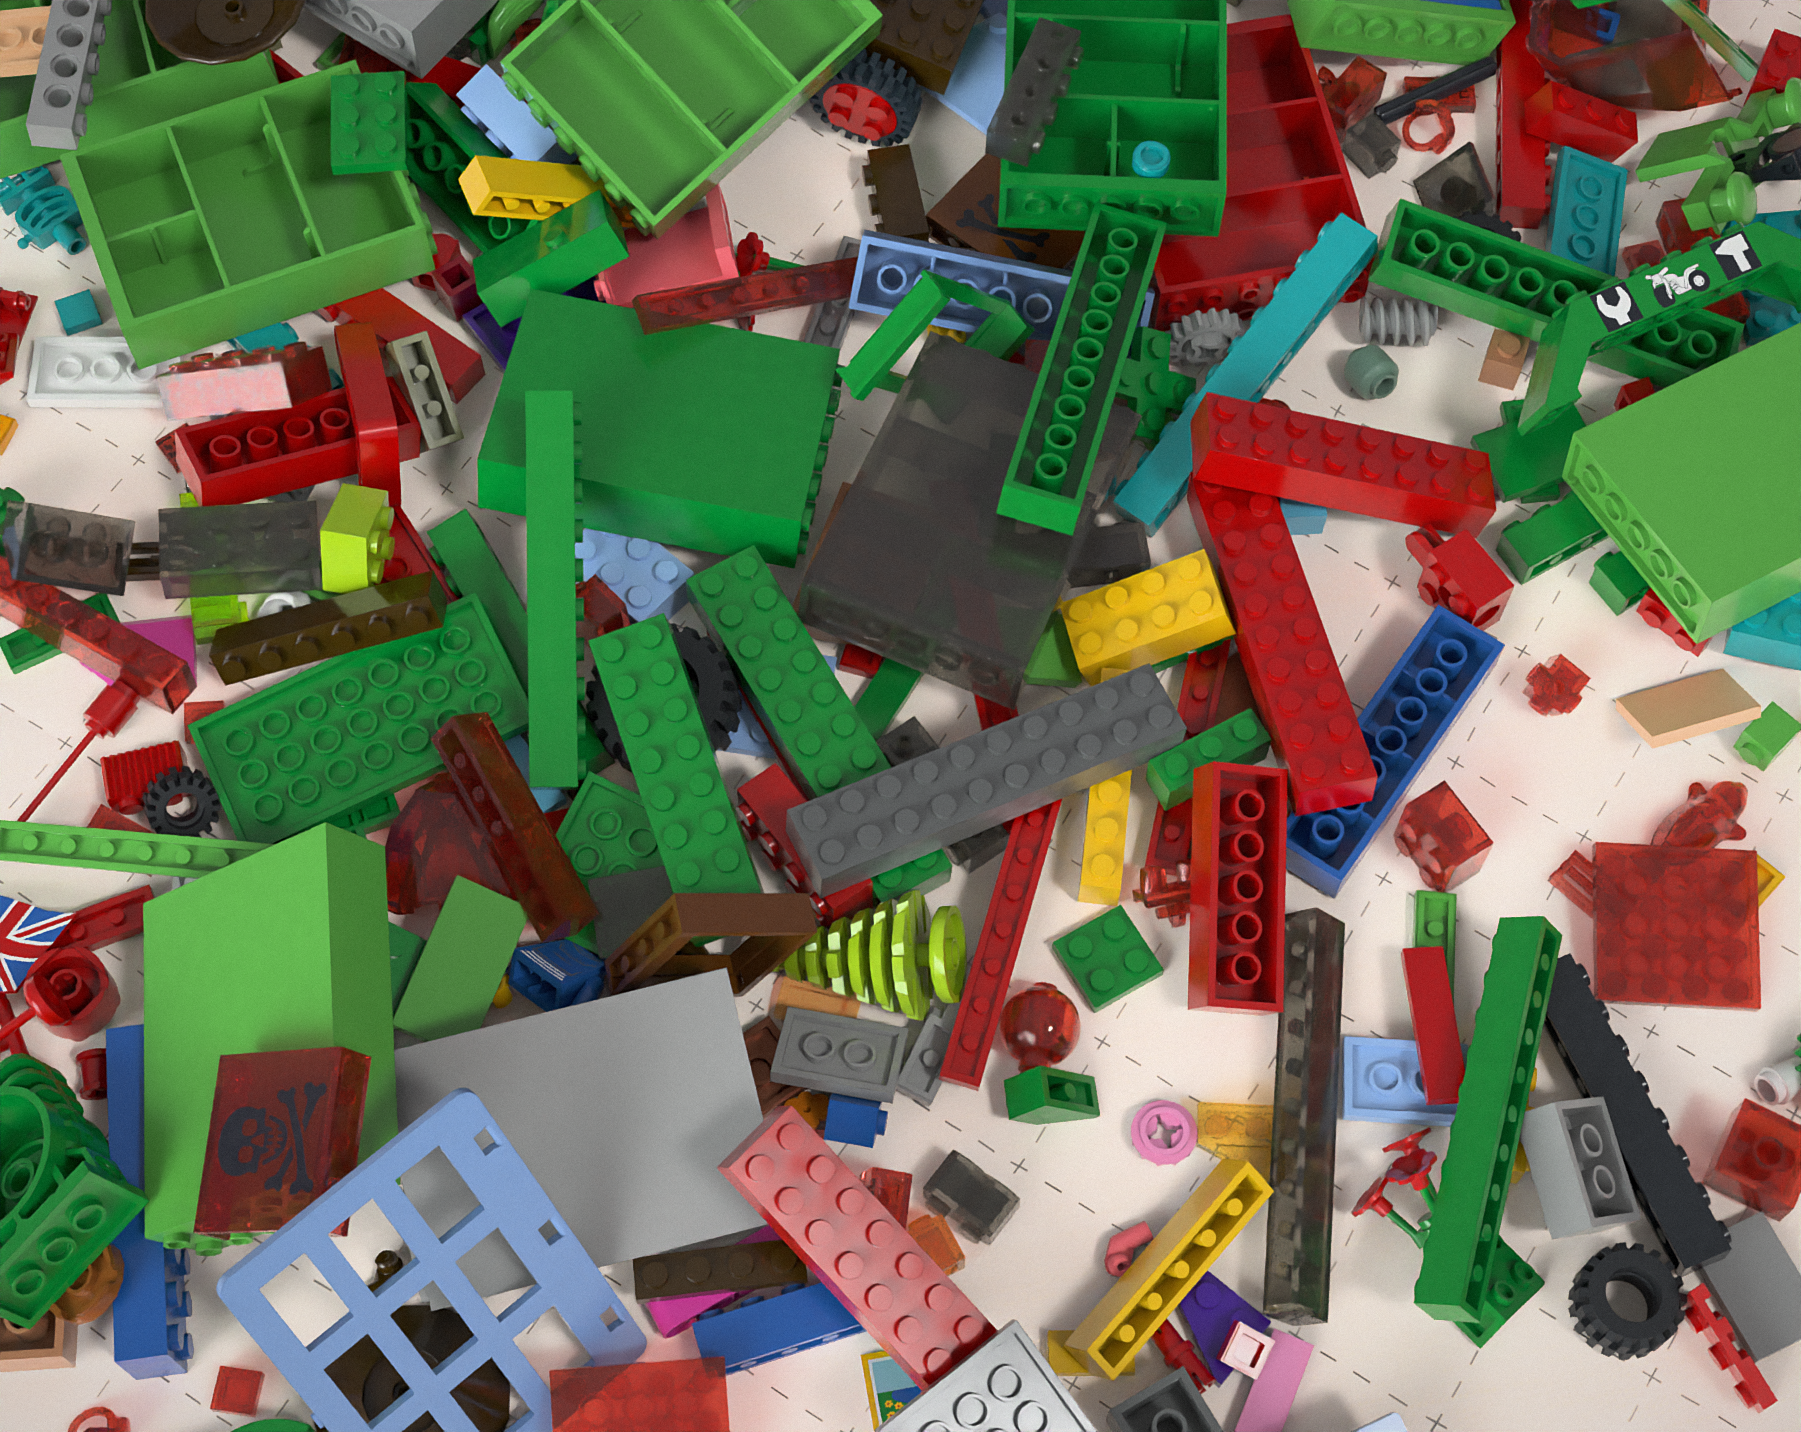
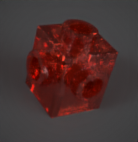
M1562 654L1550 656L1544 665L1539 662L1533 667L1525 678L1529 684L1522 693L1530 699L1528 705L1544 717H1547L1548 714L1551 717L1563 715L1564 712L1568 715L1581 702L1583 696L1579 693L1591 678Z

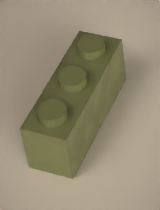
M427 331L391 341L385 345L383 349L393 378L421 425L420 454L464 439Z

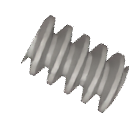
M1362 297L1359 309V330L1363 334L1365 344H1369L1373 334H1377L1380 344H1384L1387 335L1392 334L1394 345H1398L1402 335H1406L1409 346H1413L1417 336H1421L1423 346H1428L1431 337L1435 335L1438 322V306L1430 304L1428 308L1426 302L1419 299L1413 309L1411 300L1404 299L1398 308L1396 299L1389 298L1384 307L1381 298L1375 297L1369 308L1367 298Z

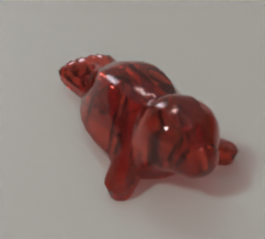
M1724 780L1714 784L1706 791L1701 783H1692L1688 789V799L1686 802L1669 813L1661 821L1653 834L1649 847L1631 853L1628 858L1654 884L1660 879L1667 868L1683 866L1694 862L1711 852L1722 841L1743 840L1747 832L1737 823V820L1747 805V787L1741 782Z

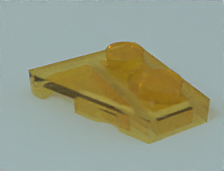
M1198 1102L1196 1147L1221 1160L1225 1158L1249 1161L1269 1186L1280 1188L1282 1185L1281 1105Z

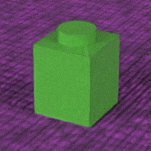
M1772 701L1761 712V717L1753 720L1745 728L1733 748L1739 752L1745 762L1758 767L1764 772L1794 741L1801 731V724Z

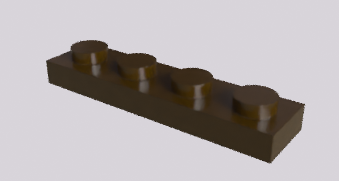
M783 1239L650 1255L632 1259L637 1304L808 1283L806 1264Z

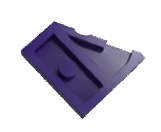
M1208 1270L1177 1305L1184 1321L1188 1323L1193 1333L1192 1338L1199 1353L1202 1352L1212 1376L1217 1379L1214 1384L1218 1388L1223 1385L1235 1370L1216 1359L1233 1321H1240L1262 1334L1271 1324L1270 1320Z

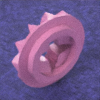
M1167 1100L1148 1103L1137 1112L1131 1125L1132 1145L1135 1146L1142 1159H1147L1157 1166L1169 1164L1175 1166L1186 1157H1189L1197 1141L1195 1120L1189 1111L1178 1103ZM1157 1119H1159L1160 1124H1163L1166 1130H1176V1133H1173L1170 1137L1169 1148L1162 1139L1151 1138L1158 1129Z

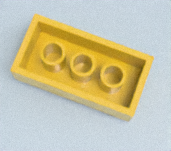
M1205 549L1059 603L1078 668L1090 686L1100 683L1102 667L1133 670L1148 663L1150 665L1159 663L1236 634L1216 570Z

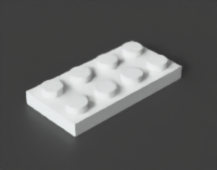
M36 336L26 400L30 407L178 408L185 355L139 370L125 337Z

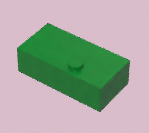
M599 189L473 259L477 294L499 326L502 327L523 315L531 289L562 294L629 257L622 223Z

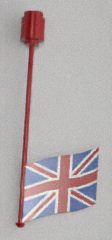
M115 680L111 686L106 685L83 713L87 720L84 726L89 732L17 821L26 822L95 736L104 739L106 735L112 738L117 736L138 710L136 705L141 700V697L133 689L119 680ZM0 896V993L17 994L24 985L27 972L32 964L41 955L54 948L77 919L78 913L47 911L5 896Z

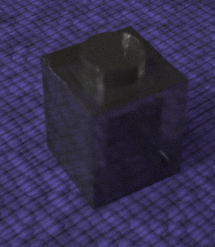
M1372 113L1346 130L1342 152L1370 179L1379 172L1385 173L1396 164L1401 140Z

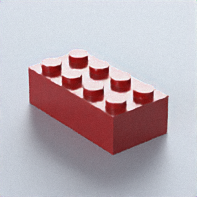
M776 763L737 789L738 806H736V810L740 816V824L745 837L750 842L756 840L763 848L761 854L768 866L773 871L779 869L787 878L785 885L790 893H809L812 909L816 913L815 923L817 927L824 926L829 931L832 923L844 917L853 920L857 912L867 908L873 909V881L870 878L821 899L819 898L786 832L787 810L807 802V800Z

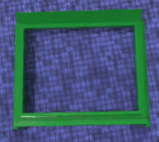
M923 269L920 273L923 278L918 280L850 360V364L847 367L834 369L852 391L850 394L854 399L864 401L875 387L924 402L941 425L950 427L1035 329L1022 318L1008 300ZM950 298L992 312L931 383L890 371L951 300Z

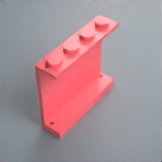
M718 183L706 194L707 207L687 212L658 240L651 233L644 236L637 228L623 230L629 257L595 275L594 287L599 301L606 300L607 304L633 308L739 278L727 206L720 184Z

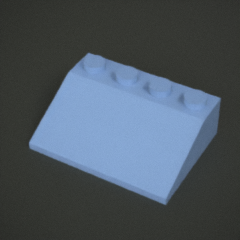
M997 13L973 27L944 95L923 86L920 87L1001 146L1006 17L1001 13Z

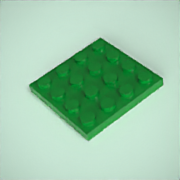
M588 772L520 901L521 904L532 908L527 919L528 922L607 959L674 894L641 796L595 773Z

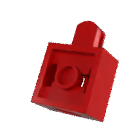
M1425 524L1417 531H1413L1405 537L1408 551L1423 568L1417 588L1420 597L1427 605L1436 608L1439 604L1482 631L1500 621L1515 585L1467 529L1444 541L1431 524Z

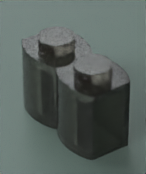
M954 1149L922 1188L923 1197L926 1199L924 1203L926 1208L941 1219H945L948 1216L960 1224L958 1231L974 1244L982 1241L990 1246L1020 1207V1198L1013 1191L992 1176L986 1174L974 1162Z

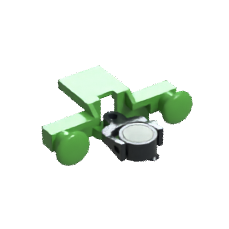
M1791 77L1787 81L1785 92L1777 94L1775 88L1751 94L1736 119L1726 117L1659 133L1635 170L1640 183L1705 168L1681 206L1691 230L1695 231L1712 227L1715 234L1720 235L1729 221L1735 220L1737 223H1742L1743 226L1750 224L1755 219L1758 209L1755 190L1757 186L1764 181L1801 180V79ZM1791 125L1787 130L1772 134L1776 128ZM1763 136L1764 139L1760 142L1758 137ZM1713 140L1715 143L1722 141L1728 157L1718 154L1715 144L1712 143Z

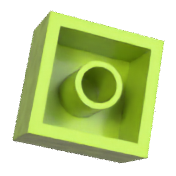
M346 483L342 484L320 529L323 590L347 594L373 587L375 583L380 584L384 572L385 560H391L395 546L394 538L389 537V530L394 519V508L389 507L388 491Z

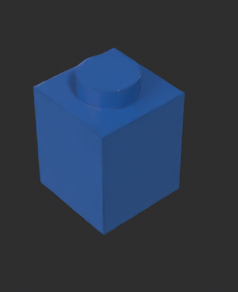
M832 1093L829 1100L824 1140L873 1148L877 1135H885L888 1111L881 1110L882 1102Z

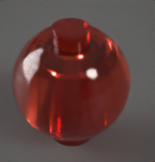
M1037 982L1033 986L1022 989L1014 994L1005 1004L1000 1015L999 1033L1007 1052L1019 1061L1018 1071L1022 1073L1037 1066L1051 1068L1052 1065L1059 1064L1068 1058L1078 1044L1081 1034V1020L1076 1006L1067 995L1057 990V987L1051 983Z

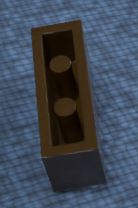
M904 144L867 150V165H862V177L864 186H871L872 194L868 195L869 210L871 216L877 215L879 222L874 224V230L885 234L929 242V229L910 145Z

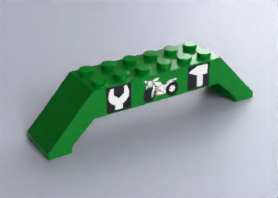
M1760 221L1746 227L1742 223H1738L1725 230L1721 234V238L1713 241L1712 237L1708 236L1690 247L1691 251L1682 254L1680 249L1673 251L1660 259V264L1651 267L1649 263L1643 264L1632 270L1626 279L1620 281L1618 276L1600 284L1596 292L1588 295L1587 291L1583 290L1569 297L1565 301L1567 306L1555 311L1551 315L1553 320L1542 330L1517 427L1520 435H1527L1552 424L1582 397L1578 386L1587 359L1741 291L1749 289L1794 306L1797 313L1800 314L1801 239Z

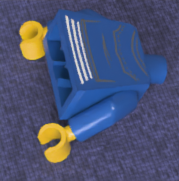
M567 939L517 947L514 949L512 961L505 970L506 974L502 977L493 998V1003L498 1009L509 1005L513 998L509 990L510 986L545 1012L598 1000L605 990L604 978L607 976L604 961L606 959L590 953L582 946Z

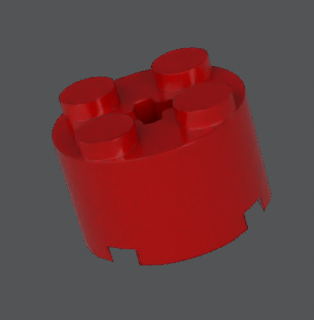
M73 946L74 948L62 950L60 948L52 949L41 955L32 964L27 972L26 980L34 974H39L46 978L65 1000L71 1013V1019L61 1027H52L43 1022L37 1015L36 1017L52 1034L64 1039L81 1042L102 1030L110 1022L121 1001L118 987L101 960L90 950Z

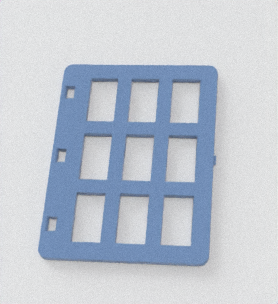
M458 1088L450 1092L228 1269L219 1278L216 1286L217 1294L223 1303L313 1411L310 1415L320 1429L325 1426L329 1432H402L427 1410L444 1432H479L449 1392L490 1358L493 1359L530 1409L504 1432H552L641 1357L647 1346V1339L482 1101L468 1088ZM485 1127L495 1142L481 1150L473 1138ZM437 1146L441 1148L480 1203L477 1208L439 1239L395 1181ZM371 1199H373L415 1255L412 1261L373 1292H371L328 1236L331 1231ZM549 1219L558 1233L546 1241L538 1229ZM496 1228L500 1230L537 1282V1284L497 1317H495L455 1263V1261ZM304 1253L350 1310L306 1347L259 1290ZM432 1280L474 1334L472 1338L433 1370L390 1316ZM554 1306L591 1359L551 1392L512 1339ZM610 1306L618 1319L606 1327L599 1316ZM366 1334L372 1338L410 1387L408 1391L368 1424L324 1371L328 1365Z

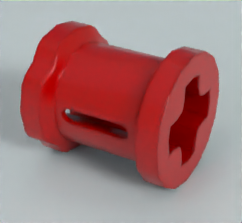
M95 1048L80 1052L75 1057V1063L81 1068L83 1087L79 1090L81 1099H106V1048Z

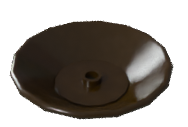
M146 0V22L158 44L181 60L214 66L245 61L273 47L297 23L306 0Z
M402 1305L390 1315L432 1370L474 1336L460 1315L446 1308L431 1311L430 1305ZM368 1334L324 1369L367 1424L396 1401L404 1390L410 1389ZM490 1358L449 1393L479 1432H504L509 1421L510 1382L493 1359ZM427 1410L402 1432H444V1430ZM314 1421L317 1432H329L325 1426L320 1429Z

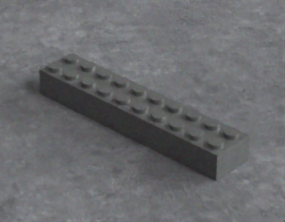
M1150 663L788 809L786 832L821 899L1146 764L1154 757L1180 745L1187 727Z

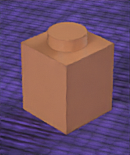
M1494 328L1478 381L1514 391L1531 338Z

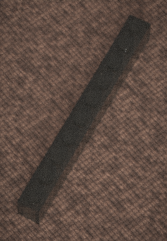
M1317 907L1285 914L1283 1012L1278 1013L1269 1180V1186L1274 1192L1268 1199L1263 1315L1291 1326L1328 1323L1345 923Z

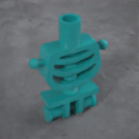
M39 166L17 173V176L12 179L9 177L1 179L0 206L7 216L16 211L15 220L24 236L17 241L20 249H26L29 243L32 242L44 250L58 241L70 255H76L83 251L86 246V240L76 230V228L83 224L76 201L66 187L54 186L56 183L47 168Z

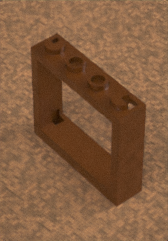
M674 893L604 961L611 996L727 968L733 996L743 997L817 933L816 913L812 909L809 893ZM694 936H750L730 955H674Z

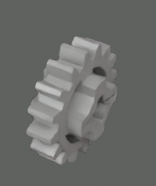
M1211 308L1204 314L1197 310L1188 316L1184 315L1181 317V323L1170 324L1171 330L1165 331V333L1171 334L1170 356L1172 362L1180 361L1181 366L1192 363L1195 367H1199L1205 361L1212 365L1222 359L1224 360L1227 357V351L1232 341L1238 335L1243 336L1245 334L1242 319H1239L1237 313L1229 315L1228 309L1217 312L1215 308Z

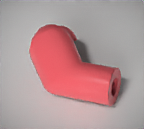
M1145 1221L1125 1229L1110 1238L1104 1263L1107 1272L1112 1276L1121 1277L1131 1266L1134 1249L1154 1239Z

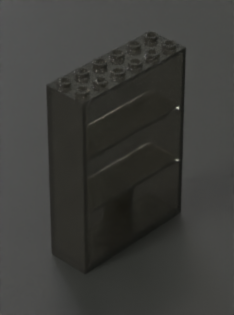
M930 331L802 581L798 617L804 624L1014 710L1128 463L1142 415L1133 412L1126 406L1112 404L1073 536L997 514L1003 484L1039 374L1027 370L1020 364L1010 363L992 356L985 350L975 349L959 343L950 336H942Z

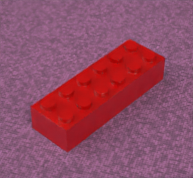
M388 376L386 379L398 428L400 462L420 458L421 425L393 376ZM345 387L175 429L176 461L202 514L358 474L356 435Z
M1216 761L1194 769L1188 1010L1255 1016L1283 1012L1288 769Z

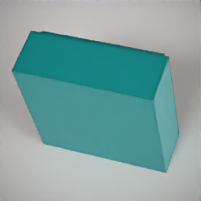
M90 289L54 301L67 336L103 324Z

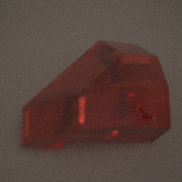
M451 772L436 775L432 781L422 785L415 791L391 824L385 844L388 912L396 915L415 914V909L423 905L438 904L440 911L456 875L517 901L523 897L536 873L505 812L475 782L459 777Z

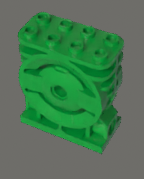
M19 1053L8 1056L0 1062V1317L31 1329L50 1309V1306L66 1292V1289L79 1278L87 1267L93 1263L102 1251L147 1205L149 1199L143 1190L127 1182L116 1162L110 1159L109 1147L103 1133L94 1123L83 1117V1107L77 1101L73 1089L68 1086L64 1075L59 1070L28 1054Z

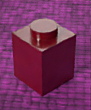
M463 255L431 272L438 298L457 322L463 319L462 315L484 303L477 294L474 270Z

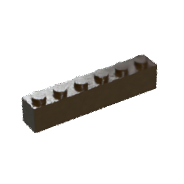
M431 570L219 628L216 630L209 657L224 685L227 686L442 628L448 600L434 571Z

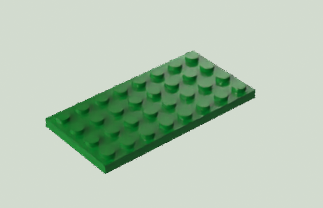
M476 592L447 605L442 628L335 656L189 724L188 728L237 841L277 844L322 823L327 822L330 824L528 731L529 713L528 698Z

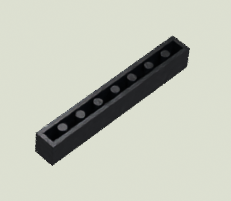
M1570 953L1557 959L1543 1025L1582 1099L1604 1097L1634 1196L1668 1260L1675 1266L1674 1271L1676 1275L1684 1277L1703 1267L1725 1259L1732 1249L1729 1245L1732 1243V1239L1726 1225L1722 1220L1716 1221L1709 1208L1711 1200L1706 1188L1701 1182L1695 1183L1688 1170L1690 1161L1685 1150L1680 1144L1675 1145L1668 1133L1670 1126L1665 1113L1660 1107L1655 1108L1647 1095L1650 1090L1644 1075L1639 1070L1634 1071L1627 1058L1630 1056L1625 1040L1620 1034L1615 1035L1608 1023L1610 1015L1607 1007L1600 998L1595 999L1588 987L1591 982L1585 967L1581 963L1576 964Z

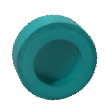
M1145 141L1135 148L1132 168L1138 176L1161 178L1167 173L1170 164V152L1165 145L1157 141Z

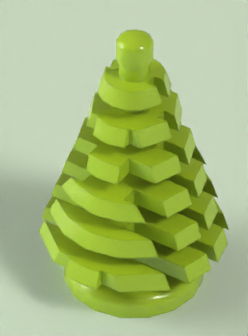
M914 890L903 894L899 901L890 899L880 903L876 911L871 908L859 911L855 914L853 920L847 917L836 920L832 923L829 931L824 926L818 927L815 935L772 972H779L781 969H785L788 978L803 983L802 981H805L806 976H808V981L814 987L826 991L827 988L829 989L832 980V990L839 995L851 998L855 992L857 993L858 1001L872 1005L880 1003L884 1010L900 1013L899 1010L906 1014V1017L918 1021L924 1020L930 1011V999H933V990H935V993L943 1003H959L963 996L967 973V944L961 913L956 905L941 906L934 914L931 923V916L924 895H921L920 890Z

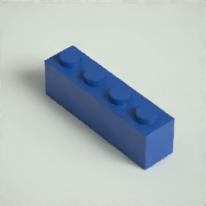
M822 1282L808 1287L805 1286V1283L790 1285L781 1290L780 1296L765 1300L764 1296L752 1297L741 1302V1308L726 1313H724L723 1309L711 1310L701 1314L698 1322L691 1323L708 1382L867 1331Z

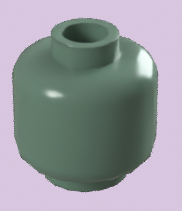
M1367 345L1357 348L1350 353L1343 374L1346 382L1361 397L1367 400L1385 398L1392 393L1397 386L1399 369L1398 365L1383 349L1377 345Z

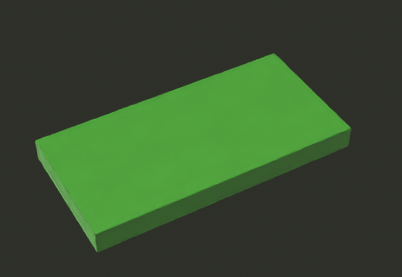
M456 875L393 1015V1028L423 1042L480 1029L532 908Z

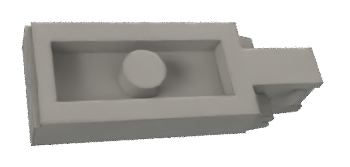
M961 1000L959 1003H946L943 1010L936 1007L933 1008L932 1012L926 1017L900 1070L896 1090L928 1107L932 1104L943 1082L939 1080V1075Z

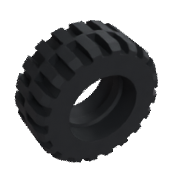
M670 623L689 677L698 685V703L715 752L718 749L726 751L732 743L728 734L730 731L737 732L740 723L737 712L742 710V700L738 692L739 686L723 652L718 651L716 644L707 636L701 638L697 630L688 626L684 627L682 632H679L677 625ZM595 662L591 670L595 681L590 680L587 682L586 695L590 700L586 704L587 715L593 723L591 726L610 755L617 759L624 769L632 773Z

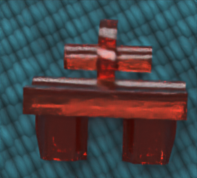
M1191 858L1175 862L1177 881L1168 883L1165 867L1149 866L1140 868V888L1132 890L1133 902H1143L1148 909L1158 907L1155 908V915L1158 920L1168 918L1174 928L1184 926L1186 924V914L1190 913V901L1188 900H1190Z

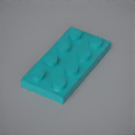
M1564 146L1557 155L1545 251L1615 277L1628 169Z

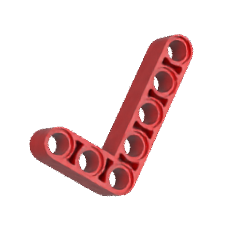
M373 323L334 325L336 352L356 435L359 486L388 491L389 507L401 506L397 421Z

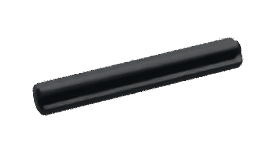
M1485 56L1376 106L1372 114L1373 119L1378 126L1383 127L1494 76L1498 68L1497 63L1494 62L1491 56Z

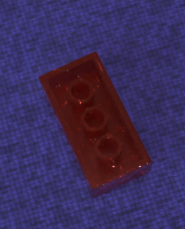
M300 341L284 345V350H276L275 345H267L252 349L253 353L248 354L244 353V349H234L221 353L222 357L214 358L213 352L191 356V361L173 363L169 365V372L156 376L166 421L290 408L333 390L323 346L307 347L306 341Z

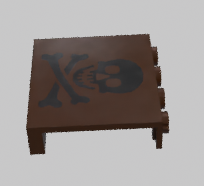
M997 143L926 214L929 238L940 245L972 248L980 253L1065 269L1078 256L1086 231L998 227L1001 146Z

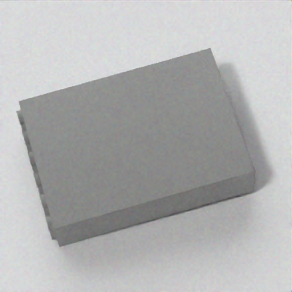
M727 968L394 1050L398 1134L453 1090L458 1088L472 1090L482 1101L597 1268L768 1224L716 1168L764 1121ZM485 1127L473 1138L481 1150L495 1142ZM439 1146L401 1175L403 1192L438 1239L480 1205L477 1198ZM549 1219L538 1229L546 1241L558 1233ZM498 1228L455 1261L481 1298L537 1284ZM409 1249L411 1258L413 1260L415 1258V1255ZM433 1280L419 1291L421 1302H429L431 1311L452 1306Z

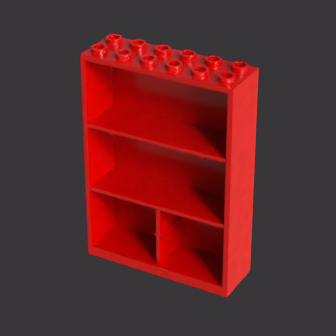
M1291 14L1227 24L1226 199L1219 236L1164 234L1149 286L1153 287L1155 293L1150 313L1151 324L1155 330L1169 331L1171 330L1170 324L1182 322V316H1188L1197 310L1204 314L1211 308H1215L1217 312L1228 309L1229 315L1237 313L1242 321L1250 320L1261 306L1266 308L1274 298L1273 291L1277 284L1283 278L1289 279L1296 270L1295 264L1300 255L1306 249L1311 251L1319 241L1317 239L1319 232L1328 221L1334 222L1342 212L1366 228L1309 48L1300 47ZM1374 257L1338 302L1353 303L1365 297Z

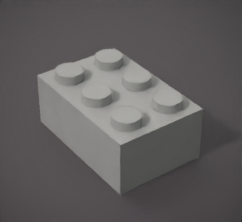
M1604 1097L1556 1101L1525 1112L1519 1139L1525 1149L1531 1169V1179L1537 1189L1543 1209V1219L1549 1229L1552 1240L1602 1232L1641 1220Z

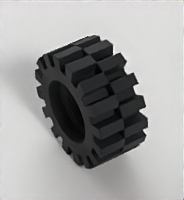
M174 766L168 768L170 775L164 776L162 771L156 775L158 780L156 784L150 780L147 785L149 793L144 792L143 795L145 803L143 808L149 824L156 834L201 837L199 832L202 830L207 834L213 830L210 823L217 824L219 820L217 811H221V804L211 780L207 776L204 777L202 771L195 769L194 773H192L189 766H182V772H177ZM179 793H190L197 798L196 808L186 816L174 817L167 812L168 801Z

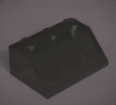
M8 500L2 540L12 579L124 596L136 521Z

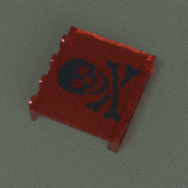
M342 1046L220 1055L193 1233L221 1240H230L231 1233L276 1232L357 1167L371 1056ZM350 1217L331 1231L328 1236L347 1237Z

